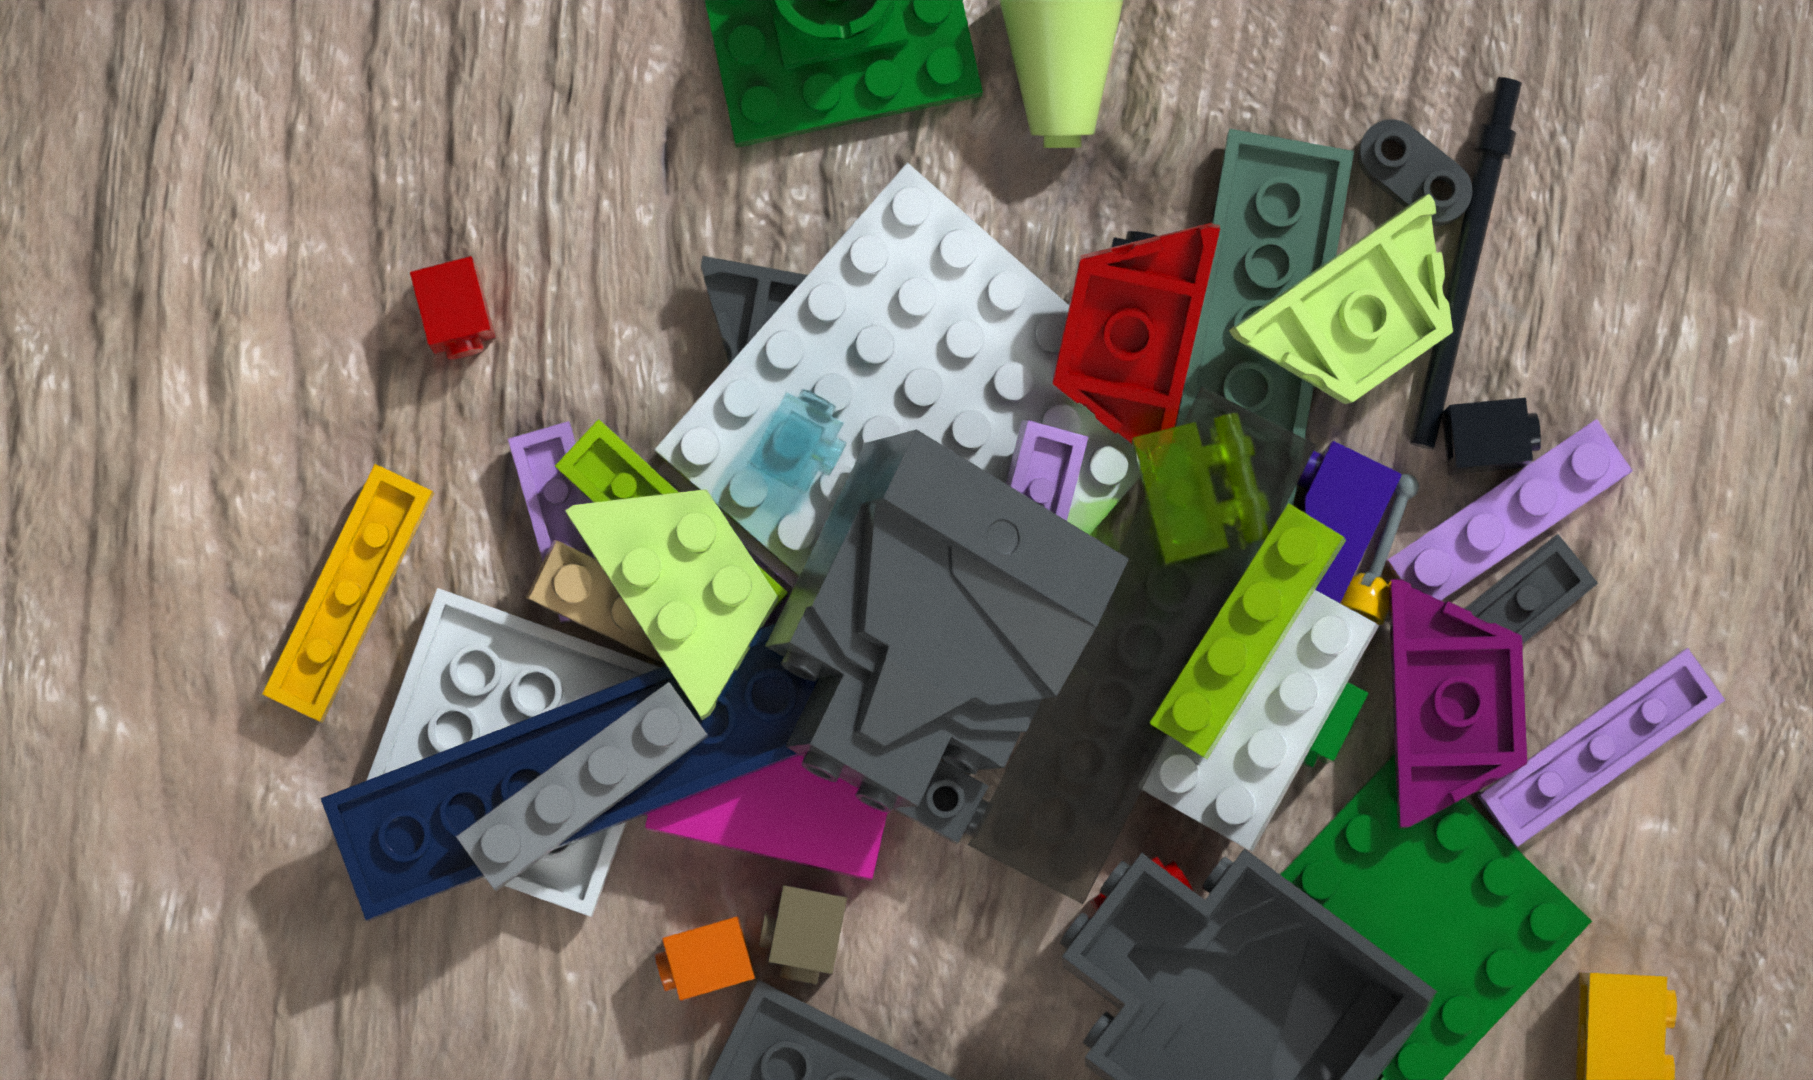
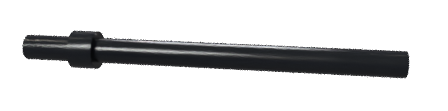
M1497 78L1487 123L1479 125L1474 145V151L1479 153L1472 181V198L1468 208L1465 210L1445 293V298L1449 301L1453 332L1432 347L1410 439V444L1417 447L1435 448L1504 159L1511 158L1517 134L1511 130L1522 83L1515 79Z

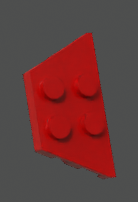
M1208 223L1080 255L1052 384L1074 402L1081 403L1095 414L1096 419L1113 433L1120 434L1139 449L1152 464L1162 468L1166 466L1220 233V225Z

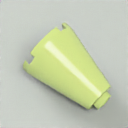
M999 0L1031 135L1044 136V148L1082 147L1081 135H1093L1095 132L1123 0Z

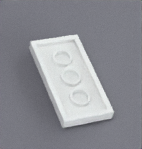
M1315 590L1208 760L1169 735H1166L1137 787L1253 852L1379 626L1370 619Z

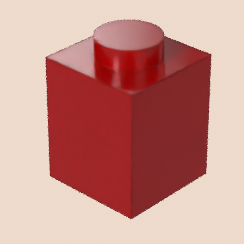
M472 256L410 272L428 346L434 354L445 352L449 360L468 357L484 351L483 341L496 338L478 267Z

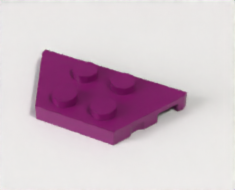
M1391 579L1388 582L1397 827L1400 829L1413 826L1527 765L1522 635L1496 623L1483 621L1473 616L1470 611L1449 601L1446 603L1411 587L1412 584L1402 579Z

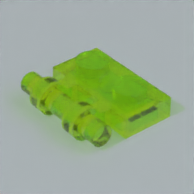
M1231 413L1213 419L1219 443L1202 447L1196 422L1133 437L1131 440L1164 565L1226 550L1229 546L1223 527L1224 523L1240 520L1246 544L1263 541L1270 533L1265 513L1270 512L1266 492L1259 493L1250 457L1256 455L1251 436H1244L1238 413ZM1225 464L1234 499L1217 503L1208 468Z

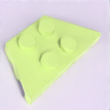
M1427 194L1420 197L1229 330L1233 338L1344 404L1356 401L1453 332L1449 301L1445 298L1442 289L1445 279L1442 252L1436 253L1431 215L1436 214V206L1432 196Z
M707 489L578 504L566 509L565 512L701 720L710 716L716 706L718 697L734 670L737 671L749 651L750 643L759 628L763 627L778 602V596Z

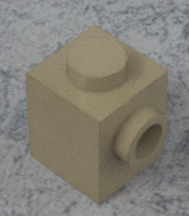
M783 885L779 910L766 909L759 947L771 949L769 962L782 965L780 971L781 978L818 984L820 972L833 974L847 897Z

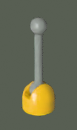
M1403 474L1394 490L1396 498L1369 572L1353 576L1340 604L1370 619L1377 625L1384 624L1389 611V586L1381 578V574L1408 499L1413 498L1419 490L1417 479L1410 474Z

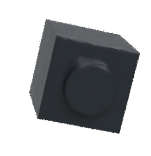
M1526 397L1452 404L1443 411L1442 423L1448 475L1524 468L1533 461L1532 451H1539L1541 448L1539 418L1537 413H1528Z

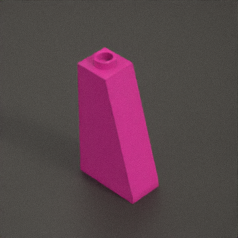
M798 755L646 814L645 828L648 831L872 881L888 813L874 809L857 799L855 794L858 788L843 779L838 778L836 782H832L807 771L801 765L804 757Z

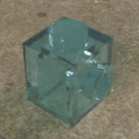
M805 389L801 390L798 398L786 392L747 464L802 494L806 493L818 471L827 476L831 474L847 444L846 441L837 437L844 423L832 417L836 406Z

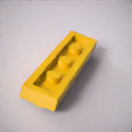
M374 464L262 695L321 723L324 722L435 494L432 490Z

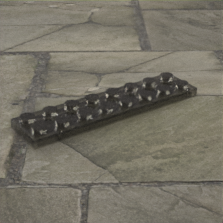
M1204 387L1200 388L1117 551L1129 558L1098 626L1057 697L1041 700L1027 732L1024 733L967 846L1082 905L1085 903L1169 735L1151 725V719L1281 516L1316 444Z

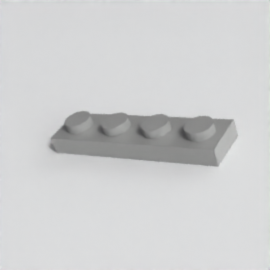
M668 682L460 833L456 838L493 889L497 891L698 745L708 735Z

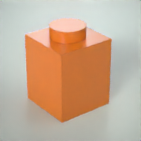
M738 916L664 937L662 940L666 951L654 954L664 990L677 989L680 1001L756 979Z

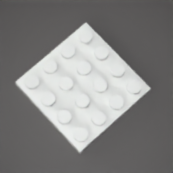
M437 588L367 780L660 667ZM627 822L549 852L504 886L593 917Z

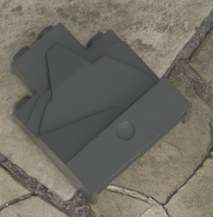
M917 429L866 442L765 645L784 657L781 665L789 672L810 681H816L819 677L785 747L804 757L801 765L807 771L832 782H836L838 778L843 779L858 788L855 794L857 799L874 809L890 813L892 808L919 806L941 758L952 767L969 774H977L978 770L1004 768L1020 733L1027 732L1041 700L1057 697L1098 626L1129 558Z
M1245 848L1234 862L1225 856L1212 870L1202 886L1205 891L1210 893L1205 900L1143 853L1139 855L1132 866L1121 861L1100 889V893L1107 897L1092 918L1082 912L1060 941V944L1067 949L1062 955L1063 967L1120 1010L1116 1017H1113L1106 1011L1083 1041V1044L1091 1049L1085 1056L1086 1067L1104 1080H1377L1427 1014L1437 993L1435 989Z

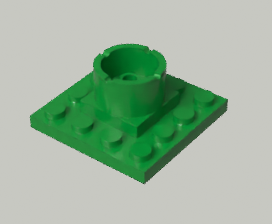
M705 0L736 148L982 97L983 91L963 0Z

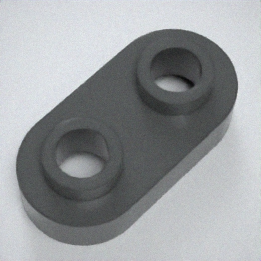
M1383 120L1370 127L1363 136L1358 147V162L1361 170L1372 182L1404 208L1427 194L1432 196L1430 184L1436 180L1447 182L1451 187L1452 196L1445 201L1437 200L1432 196L1436 206V214L1431 215L1434 226H1442L1454 222L1468 208L1473 191L1467 172L1412 126L1400 120ZM1388 140L1396 141L1402 147V158L1396 161L1386 159L1381 152V144Z

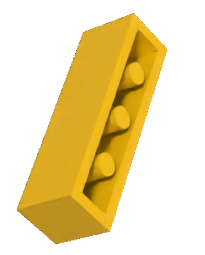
M1579 972L1576 1080H1675L1673 1055L1665 1054L1666 1028L1673 1029L1675 1027L1677 997L1675 990H1667V976Z

